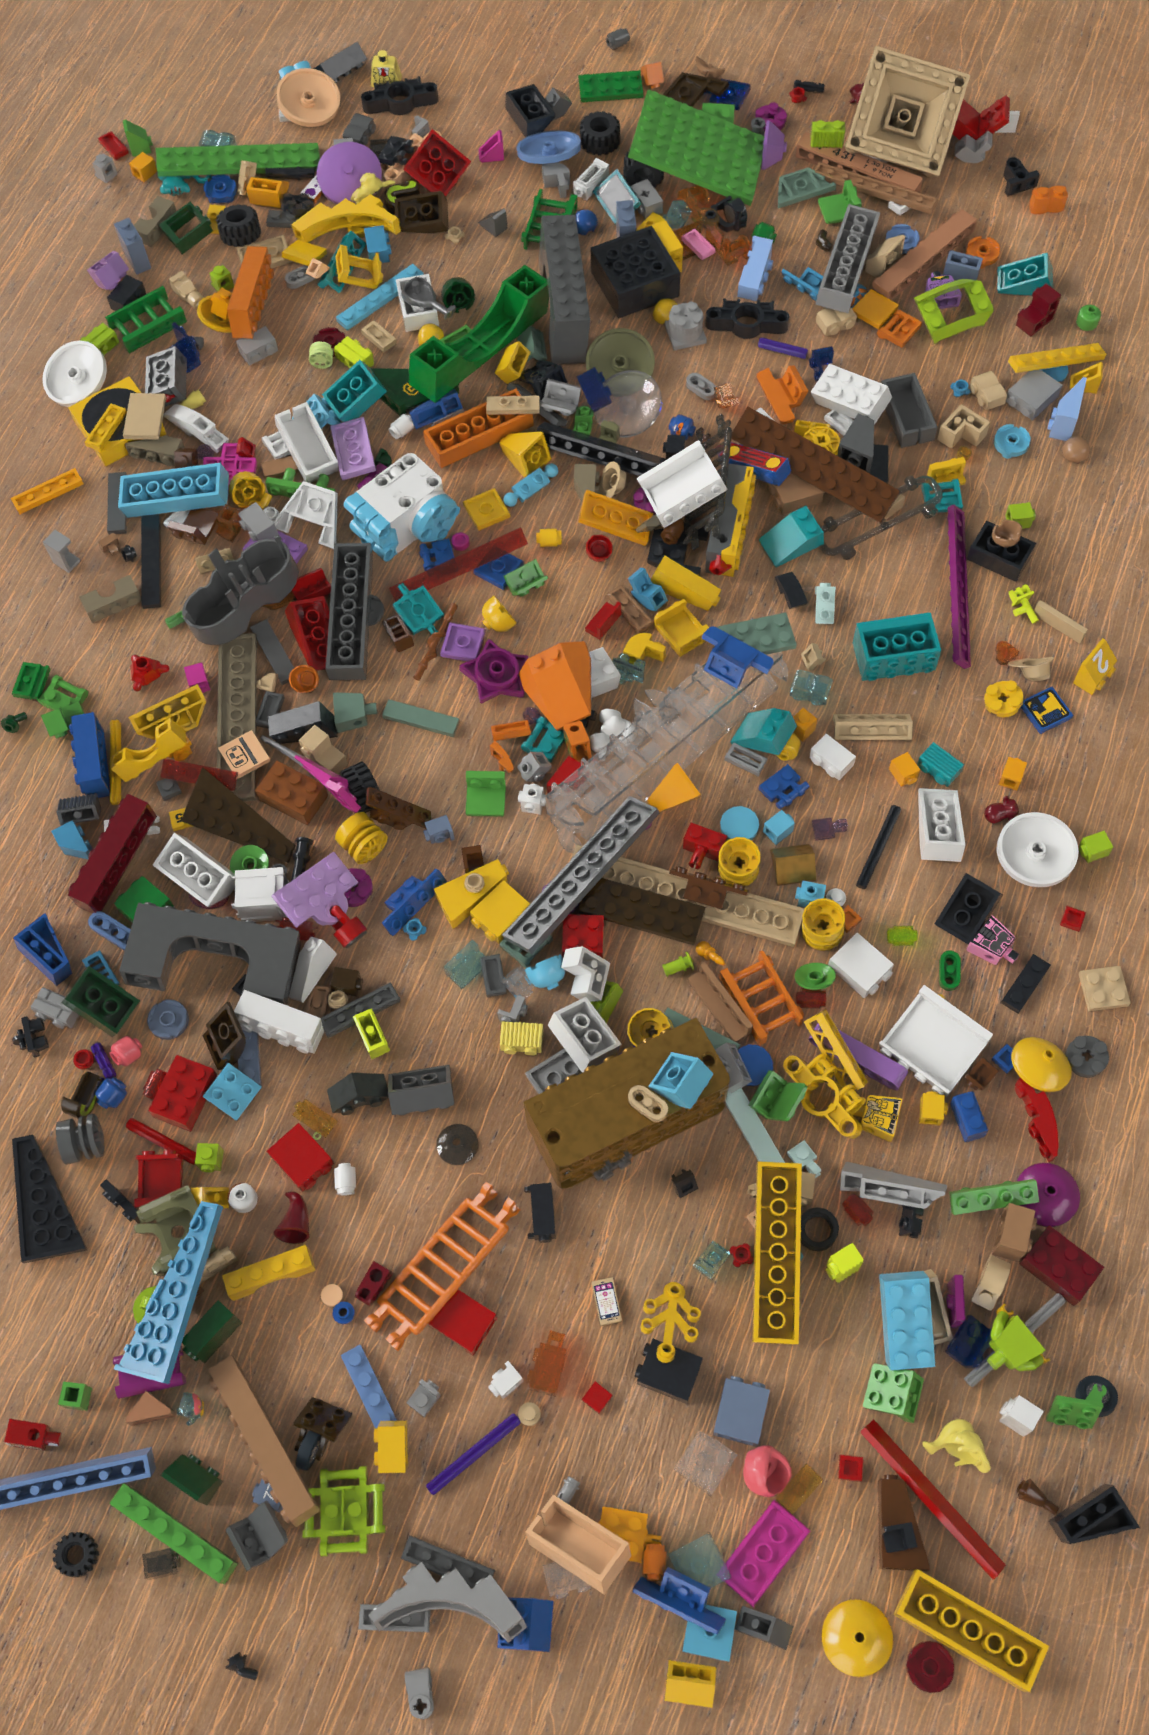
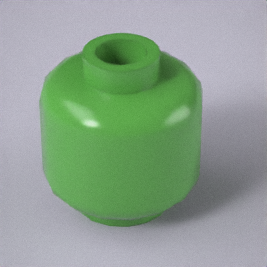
M1090 304L1081 307L1076 319L1077 326L1084 331L1094 330L1101 318L1100 309Z

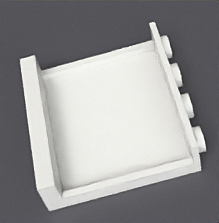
M699 440L637 478L664 528L728 490Z
M923 985L919 990V994L883 1041H880L879 1047L883 1055L888 1058L892 1056L898 1061V1064L914 1072V1077L922 1083H929L933 1086L931 1089L934 1092L947 1097L991 1040L993 1034Z

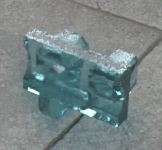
M620 653L617 659L613 657L612 662L621 675L619 682L621 685H624L626 681L632 683L633 680L640 683L643 682L645 661L638 659L632 665L629 663L630 657L624 653Z

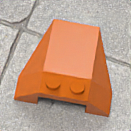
M585 641L559 643L526 660L519 672L523 689L557 731L563 729V726L566 724L580 721L591 715V656Z

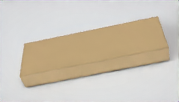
M1040 600L1037 603L1034 612L1039 619L1079 644L1084 640L1088 631L1087 628Z

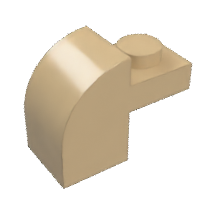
M990 1254L971 1302L992 1311L1004 1289L1011 1264Z

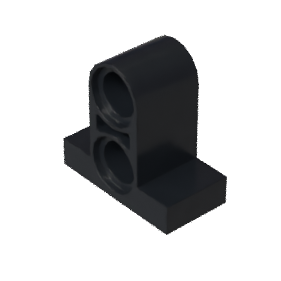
M1016 157L1007 159L1003 173L1007 181L1005 194L1008 197L1037 187L1040 176L1037 170L1028 172L1022 162Z

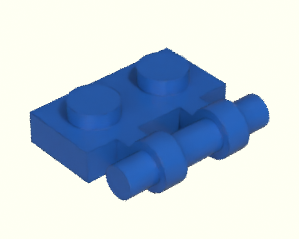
M449 538L431 542L432 549H428L425 543L420 544V557L424 561L423 567L429 577L435 575V570H439L440 575L458 571ZM435 557L436 562H432L430 558Z
M787 764L759 785V790L770 802L777 798L779 801L776 803V807L781 810L783 807H788L792 804V800L796 797L804 795L810 786L806 781L801 785L797 784L801 777ZM788 789L792 790L788 795L784 794Z

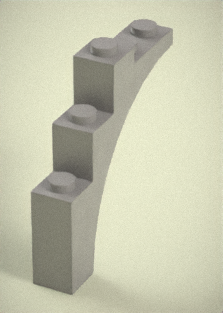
M422 1562L417 1566L411 1567L406 1575L403 1576L407 1584L406 1586L397 1589L392 1594V1597L384 1603L375 1606L369 1614L377 1630L381 1631L394 1621L417 1612L440 1609L465 1612L482 1619L496 1629L507 1643L527 1628L522 1616L491 1574L486 1578L480 1579L472 1589L456 1568L451 1572L445 1573L441 1580L436 1583Z

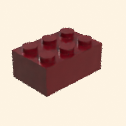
M1050 1225L1042 1232L1031 1247L1030 1252L1019 1263V1265L1054 1292L1061 1294L1073 1306L1082 1300L1105 1268Z

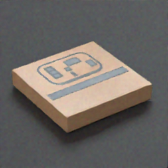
M252 730L218 748L236 779L270 762V758Z

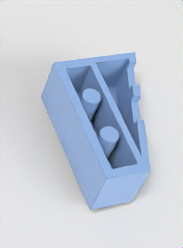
M753 236L752 251L749 250L748 252L749 259L742 271L737 297L757 301L759 295L763 294V283H767L768 270H772L773 260H771L773 240Z

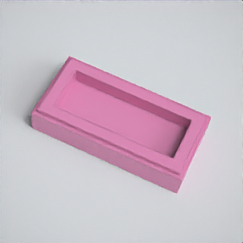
M696 229L682 236V241L701 260L715 253L716 249Z

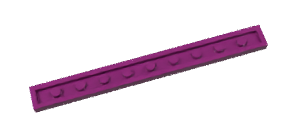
M953 504L948 507L947 516L949 528L948 549L950 555L949 579L951 582V627L953 636L952 658L954 663L963 669L971 667L965 515L960 508Z

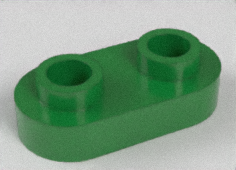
M948 950L943 952L939 959V985L946 991H953L957 989L961 981V958L955 951ZM946 961H951L952 965H948ZM946 980H951L952 984H948Z

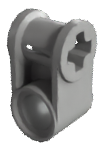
M427 1667L405 1672V1685L410 1713L415 1718H429L434 1710L430 1669ZM421 1700L422 1703L427 1704V1708L423 1709V1714L416 1709V1706L420 1705Z

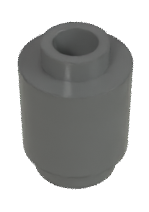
M626 28L607 34L606 38L607 46L612 50L630 41V35Z

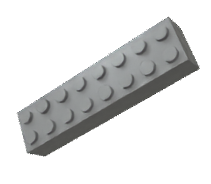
M848 204L819 288L816 305L849 313L881 212Z

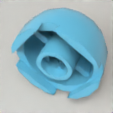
M561 954L536 963L532 968L530 966L524 969L528 980L533 986L537 988L547 987L548 991L559 986L558 982L564 978L566 970L561 968L563 962Z

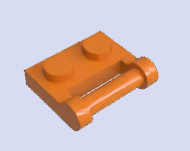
M898 309L894 312L893 317L888 323L877 331V336L881 339L885 338L903 348L921 328L922 322ZM898 321H901L892 332L889 331Z

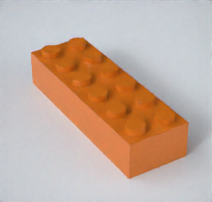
M247 246L227 308L233 338L253 339L254 333L258 330L261 310H264V301L267 300L268 296L267 291L271 287V279L274 278V270L271 268V254H268L267 247Z
M515 388L500 396H521V394ZM487 402L423 430L425 444L439 466L444 468L500 442L508 434L519 433L534 426L533 414L487 415Z

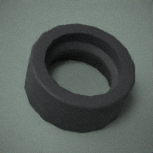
M819 1207L811 1208L804 1212L801 1216L800 1242L809 1250L819 1252L827 1250L834 1244L838 1237L839 1225L833 1213ZM813 1217L825 1219L831 1229L829 1237L821 1242L809 1239L805 1232V1225L808 1220Z

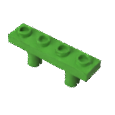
M286 468L282 479L267 477L265 484L268 493L291 498L301 485V483L293 481L296 475L295 470ZM320 474L316 485L336 492L335 489L327 488L330 480L329 476Z
M1035 1179L1016 1182L1005 1181L1002 1184L977 1188L964 1187L961 1190L949 1192L953 1215L1004 1208L1009 1203L1024 1205L1039 1202L1037 1181Z

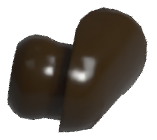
M820 230L816 245L827 252L831 249L832 244L826 239L827 231Z

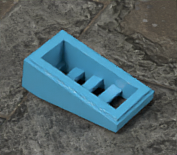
M100 950L82 960L86 968L101 960V963L92 968L97 970L105 966L106 969L99 973L104 975L108 972L109 975L106 978L109 980L112 978L115 984L120 985Z

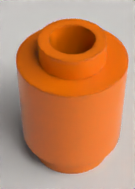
M646 1544V1550L643 1552L642 1574L647 1576L649 1581H661V1577L664 1576L667 1559L664 1545Z

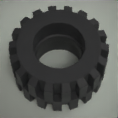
M595 111V113H589V116L586 115L580 124L582 148L586 149V152H591L592 155L598 154V156L614 152V149H617L620 144V122L617 117L605 111Z
M626 152L623 177H625L624 179L628 182L629 186L646 179L650 181L654 188L661 183L664 178L663 171L628 158L629 152Z
M232 205L224 208L217 215L216 221L223 243L229 246L242 247L250 245L260 237L261 228L258 215L251 206Z
M361 761L340 771V776L347 779L348 789L357 798L356 802L361 807L358 812L367 813L374 808L366 805L367 788L380 789L368 766Z

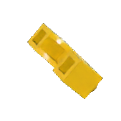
M169 718L155 727L156 742L151 747L144 750L123 748L111 756L110 769L125 782H128L138 777L146 769L152 768L155 763L166 759L172 752L181 749L186 744V732Z
M303 1245L224 1274L222 1277L228 1297L235 1301L254 1294L257 1289L268 1283L285 1278H297L316 1271L309 1248Z

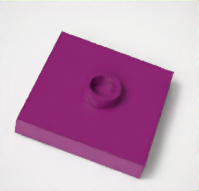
M954 1275L947 1283L948 1295L946 1297V1305L949 1313L950 1328H958L965 1320L964 1279L962 1275Z

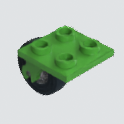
M1087 1376L1079 1382L1075 1391V1398L1056 1395L1047 1414L1046 1421L1054 1422L1057 1425H1072L1080 1429H1092L1098 1417L1108 1416L1116 1408L1118 1403L1117 1390L1110 1381L1101 1376Z

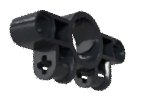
M420 76L415 79L405 78V81H395L392 83L386 81V83L377 84L375 82V90L366 91L361 95L362 108L366 114L390 112L394 115H406L416 107L435 105L439 101L437 85L433 82L421 83ZM398 96L407 97L404 100H393V98Z
M723 298V307H710L707 309L705 326L712 331H730L739 338L751 339L760 333H786L790 316L786 311L774 310V301L760 302V300H757V304L752 302L740 303V299L735 301ZM748 316L756 319L757 322L746 325L738 322L737 319Z

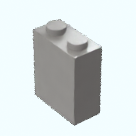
M1042 370L1029 371L1008 390L1006 403L1033 421L1059 397L1062 384Z

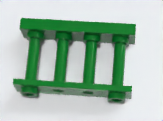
M539 189L538 194L534 196V206L526 230L521 235L524 250H527L529 242L540 243V236L532 235L534 229L541 230V223H536L538 217L575 215L578 208L577 195L571 194L569 201L562 202L544 199L543 189ZM542 205L565 209V213L558 214L540 210Z
M164 286L155 289L105 317L109 328L112 330L118 328L123 334L122 340L129 354L187 322L183 309L180 306L173 309L166 301L168 296ZM159 304L168 312L161 317L152 309ZM144 312H147L153 320L146 325L138 318ZM130 320L139 328L132 333L123 325Z

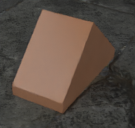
M145 1391L126 1417V1423L134 1426L176 1417V1412Z

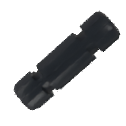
M802 80L794 81L793 88L801 87L809 92H824L825 84H816L809 81L801 82Z

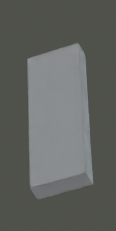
M360 1604L358 1630H377L369 1617V1614L377 1605ZM431 1610L410 1614L394 1621L381 1631L429 1632Z

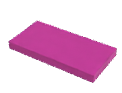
M773 1500L717 1573V1576L748 1604L754 1607L810 1533V1530L776 1500Z

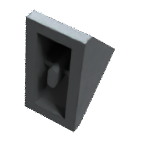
M505 208L490 213L478 222L480 226L494 237L508 229Z

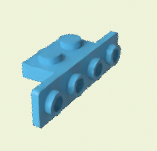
M807 267L802 276L798 278L787 270L782 269L783 280L790 285L793 283L802 293L807 292L813 300H817L823 279L822 275Z

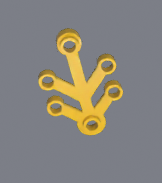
M677 1282L666 1284L662 1295L654 1300H645L643 1306L645 1313L654 1314L656 1308L668 1302V1308L652 1319H643L640 1326L644 1334H650L654 1328L666 1321L663 1343L658 1346L656 1353L658 1360L663 1363L671 1362L675 1356V1348L672 1345L674 1324L682 1331L686 1341L695 1342L698 1337V1330L695 1327L689 1326L677 1312V1304L687 1314L688 1321L692 1323L699 1321L701 1312L697 1307H692L684 1298V1287ZM647 1305H652L654 1308L650 1309ZM690 1313H695L697 1316L693 1317ZM649 1324L651 1327L646 1328L644 1325ZM691 1332L695 1336H689L688 1333Z

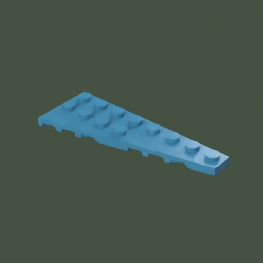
M204 1201L200 1202L189 1223L190 1227L186 1237L183 1240L181 1239L178 1244L180 1247L174 1260H170L167 1266L170 1267L164 1279H160L145 1307V1315L142 1321L136 1324L134 1328L136 1333L130 1344L125 1345L123 1349L125 1354L120 1363L115 1364L114 1370L166 1384L170 1383L223 1206Z

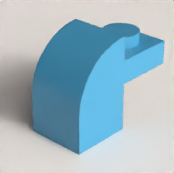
M639 568L628 578L633 588L631 591L632 595L646 609L656 612L668 601L662 586L651 582L645 568Z

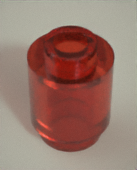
M800 988V992H796V1004H800L801 1008L810 1009L825 1007L826 991Z
M160 1069L151 1071L143 1087L144 1092L142 1095L153 1100L167 1072Z
M855 1193L842 1203L844 1211L857 1226H866L873 1220L872 1215L874 1211L860 1196L857 1197Z

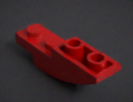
M1019 1078L1015 1084L1016 1094L1026 1104L1025 1109L1028 1115L1033 1117L1028 1124L1029 1133L1033 1139L1037 1140L1041 1155L1047 1158L1050 1163L1057 1157L1059 1145L1057 1123L1052 1106L1045 1091L1036 1093L1032 1086Z

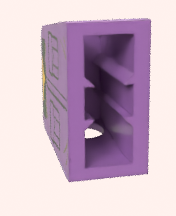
M934 271L931 277L927 279L925 292L952 282L954 279L951 275L941 276L939 271ZM957 289L936 297L935 301L939 309L958 307L962 293Z

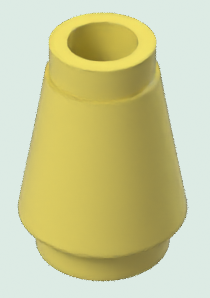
M193 390L179 405L193 410L203 406L206 400L199 390Z

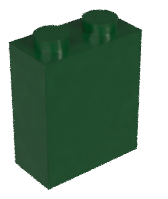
M218 1300L183 1337L182 1344L184 1347L182 1350L195 1362L200 1359L206 1363L242 1322Z

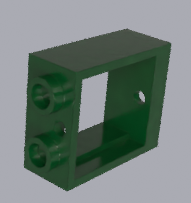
M191 201L159 224L164 234L182 255L213 232L210 226V219L206 215L203 216L199 206H194ZM196 217L201 223L179 239L174 232Z

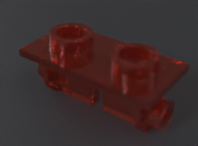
M282 916V920H275V922H279V926H276L278 928L291 927L299 931L300 940L308 941L310 937H315L313 929H318L310 921H305L296 928L288 917Z

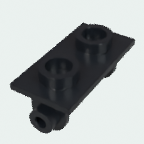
M902 1205L899 1236L910 1234V1238L917 1239L918 1235H921L922 1219L916 1218V1215L923 1216L924 1209Z

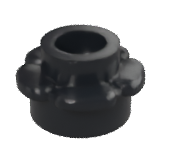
M125 545L124 548H121L125 562H134V558L137 556L134 547Z

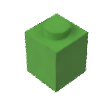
M63 1381L58 1405L67 1409L87 1411L92 1388L86 1384Z

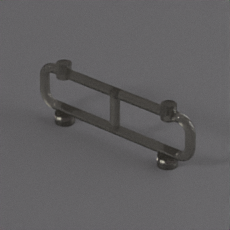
M913 475L908 476L904 480L905 484L896 488L900 490L899 495L908 490L913 491L917 489L922 483H928L935 492V497L889 521H886L884 518L879 526L836 548H829L824 541V544L819 546L821 551L829 556L841 554L844 560H849L856 554L854 546L921 512L926 519L934 517L938 512L935 505L941 501L943 496L940 486L930 476H921L916 479ZM855 509L835 520L832 516L827 517L823 521L824 525L821 526V529L824 533L827 531L832 532L839 525L863 513Z

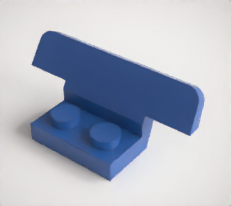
M709 627L702 635V639L715 646L710 652L704 671L736 689L741 685L746 670L750 666L765 674H768L773 666L774 661L771 657L717 627Z

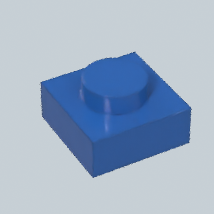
M1008 1044L991 1059L1006 1074L1014 1068L1011 1060L1013 1049Z

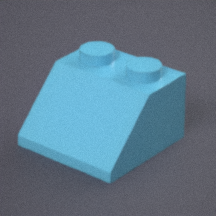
M671 1052L648 1087L675 1105L691 1109L714 1073L699 1058Z

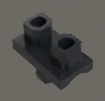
M28 1016L22 1017L23 1029L17 1030V1036L12 1038V1042L14 1045H19L20 1050H25L27 1045L28 1052H31L34 1058L40 1056L39 1051L49 1047L45 1035L36 1037L35 1034L45 1030L44 1021L41 1018L30 1020Z

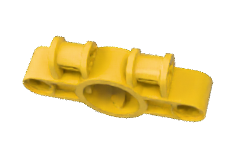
M824 1053L815 1057L809 1064L797 1056L787 1057L783 1064L785 1071L795 1083H804L808 1086L805 1092L806 1095L801 1101L805 1110L817 1117L827 1118L843 1136L851 1139L859 1137L862 1132V1126L853 1114L865 1103L866 1099L857 1094L852 1084H848L842 1089L839 1083L831 1079L838 1071V1068L830 1064ZM798 1061V1069L792 1071V1064ZM828 1082L827 1085L835 1091L834 1103L828 1106L827 1110L818 1112L815 1110L814 1104L810 1103V1094L812 1090L819 1086V1083ZM849 1123L854 1124V1130L851 1133L846 1131Z

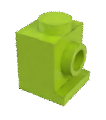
M224 265L215 266L213 271L209 273L212 281L211 285L217 292L221 288L230 290L234 287L231 272Z

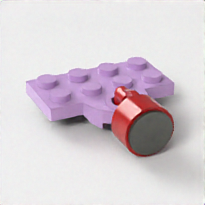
M335 852L329 854L271 896L296 928L311 917L322 926L331 925L336 931L333 934L343 948H349L367 933L368 929L357 916L350 919L346 915L348 901L344 893L357 885L358 881Z

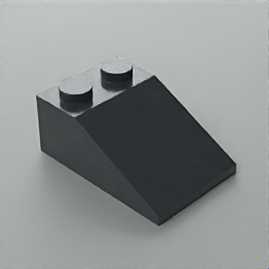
M965 873L936 920L935 925L969 945L988 920L1003 894Z

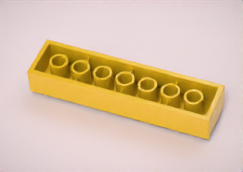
M757 1162L752 1343L799 1344L801 1163Z

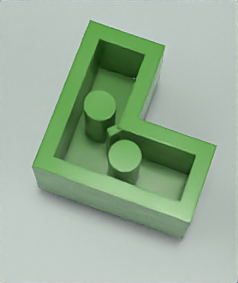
M78 701L43 714L41 717L49 736L55 735L57 739L68 734L67 730H70L69 724H72L71 716L85 714L81 702Z

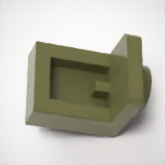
M603 419L600 425L601 435L599 438L617 443L620 438L619 425L613 421Z

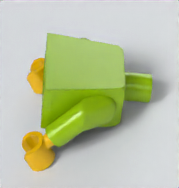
M1005 1303L996 1310L997 1316L990 1334L992 1340L989 1342V1345L995 1352L987 1359L990 1366L997 1370L1005 1364L1008 1369L1031 1371L1049 1362L1050 1358L1045 1359L1043 1357V1352L1046 1350L1018 1315L1010 1317L1014 1314V1311L1011 1310L1008 1313L1005 1310Z

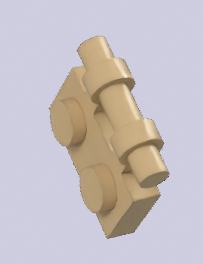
M228 1246L222 1250H216L213 1252L214 1255L207 1259L200 1284L238 1261L236 1255Z

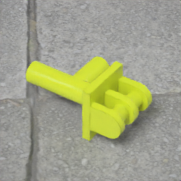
M1025 584L1022 588L1018 587L1015 591H1009V596L1013 602L1012 606L1022 604L1021 607L1013 610V614L1017 617L1027 613L1031 623L1034 624L1039 619L1028 601L1034 594V591H1031L1029 586Z

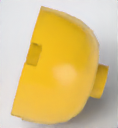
M248 471L239 472L234 475L228 487L229 495L233 502L241 508H247L250 501L261 500L266 492L265 485L260 477Z
M494 595L486 601L482 608V615L485 619L482 622L488 630L492 628L496 632L502 633L510 630L517 624L512 615L508 613Z

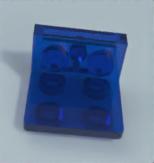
M173 322L172 327L177 342L169 348L176 346L187 358V373L201 365L199 358L201 355L196 349L197 343L192 336H188L182 326L179 327Z

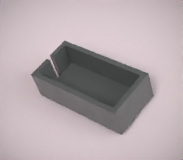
M911 373L881 380V384L887 385L892 395V399L885 410L900 448L916 445L917 441L919 444L935 441L937 425L916 374Z

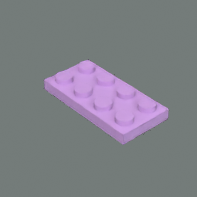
M364 417L330 426L342 480L376 471Z

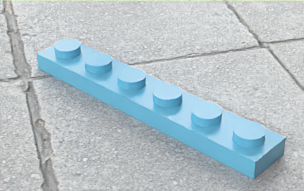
M411 264L336 316L337 322L348 331L398 296L396 279L424 275V273L414 264Z

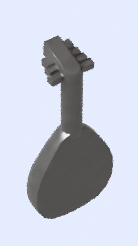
M421 277L412 278L402 288V299L409 305L426 308L433 307L445 315V320L451 318L456 311L455 305L447 309L438 303L432 286Z

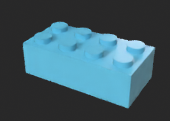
M924 1271L879 1274L885 1362L889 1369L903 1370L935 1367L929 1277Z

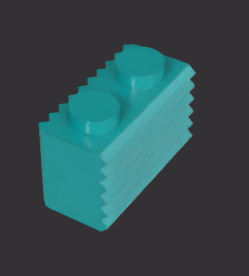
M935 742L920 755L917 763L922 772L929 773L937 783L946 787L959 776L965 765Z

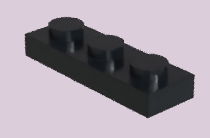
M1033 954L1001 1001V1004L1019 1014L1051 964Z

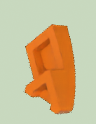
M494 741L490 745L491 755L498 760L500 771L507 770L510 773L514 770L511 759L506 751Z

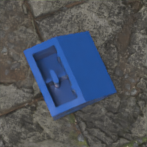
M508 1598L522 1616L527 1628L509 1643L498 1633L497 1648L550 1652L554 1601L534 1598Z

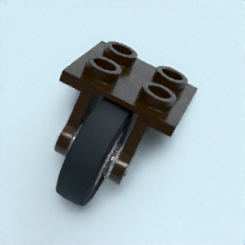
M312 1397L293 1423V1426L301 1428L294 1451L298 1452L296 1467L308 1471L315 1460L320 1461L328 1441H336L353 1413Z

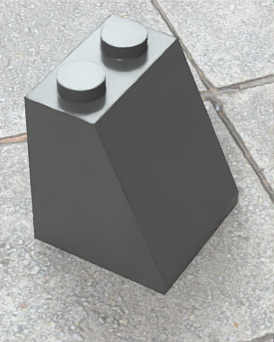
M858 413L839 443L837 456L870 474L874 453V420Z

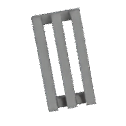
M736 743L732 744L725 756V761L758 777L768 758ZM734 750H736V751H738V752H740V753H742V754H744V755L742 756V755H740V754L734 752ZM750 758L755 759V760H757V761H759V762H761V763L759 764V763H757V762L751 760Z

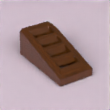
M398 614L382 621L398 652L414 646L412 636Z

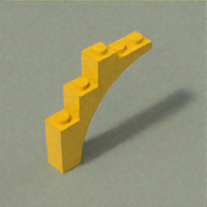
M371 194L358 204L345 198L332 209L320 202L291 224L295 237L307 243L327 232L349 226L375 227L384 225L385 230L396 235L401 232L398 217L387 212L383 208L381 199Z

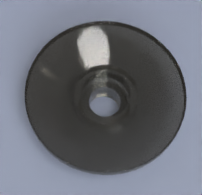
M450 1125L443 1129L437 1138V1152L441 1159L448 1164H466L477 1153L478 1138L475 1132L466 1125ZM456 1139L461 1141L457 1146L453 1144V1141Z

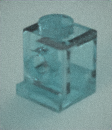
M683 200L673 201L667 214L663 215V219L667 221L671 228H683L691 210Z

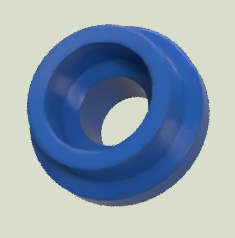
M340 1302L333 1309V1318L339 1324H348L354 1318L355 1310L348 1302ZM342 1309L347 1310V1314L345 1316H340V1311Z

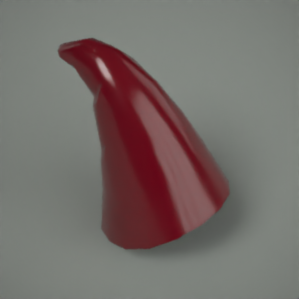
M286 1192L285 1196L289 1198L290 1206L273 1233L282 1242L300 1244L310 1238L307 1205L300 1194Z

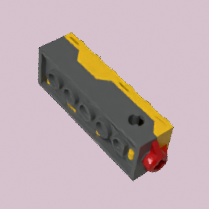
M725 463L722 481L728 490L718 495L706 551L705 573L734 577L735 570H739L740 555H742L746 526H748L749 511H751L752 497L755 491L756 475H753L754 467Z

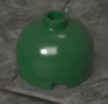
M453 277L443 285L441 298L447 309L455 305L456 311L454 313H460L458 310L464 308L468 310L474 304L475 293L469 281L461 277Z

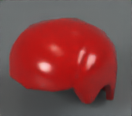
M593 535L586 542V554L595 562L607 560L613 552L612 542L604 535Z

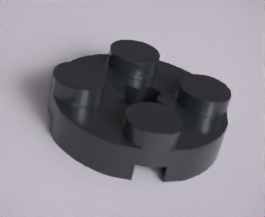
M285 193L281 199V209L285 212L286 209L291 211L292 215L302 216L314 208V202L305 193L299 195Z

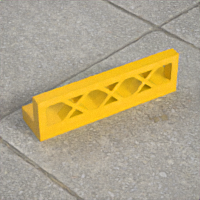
M825 1009L805 1020L804 1023L821 1053L826 1055V1059L830 1064L836 1066L833 1061L835 1055H837L844 1066V1069L837 1067L838 1071L835 1074L842 1089L847 1086L844 1081L845 1074H848L851 1078L854 1090L865 1087L868 1080L827 1010ZM817 1020L823 1032L815 1030L811 1022ZM824 1037H827L833 1050L824 1047Z

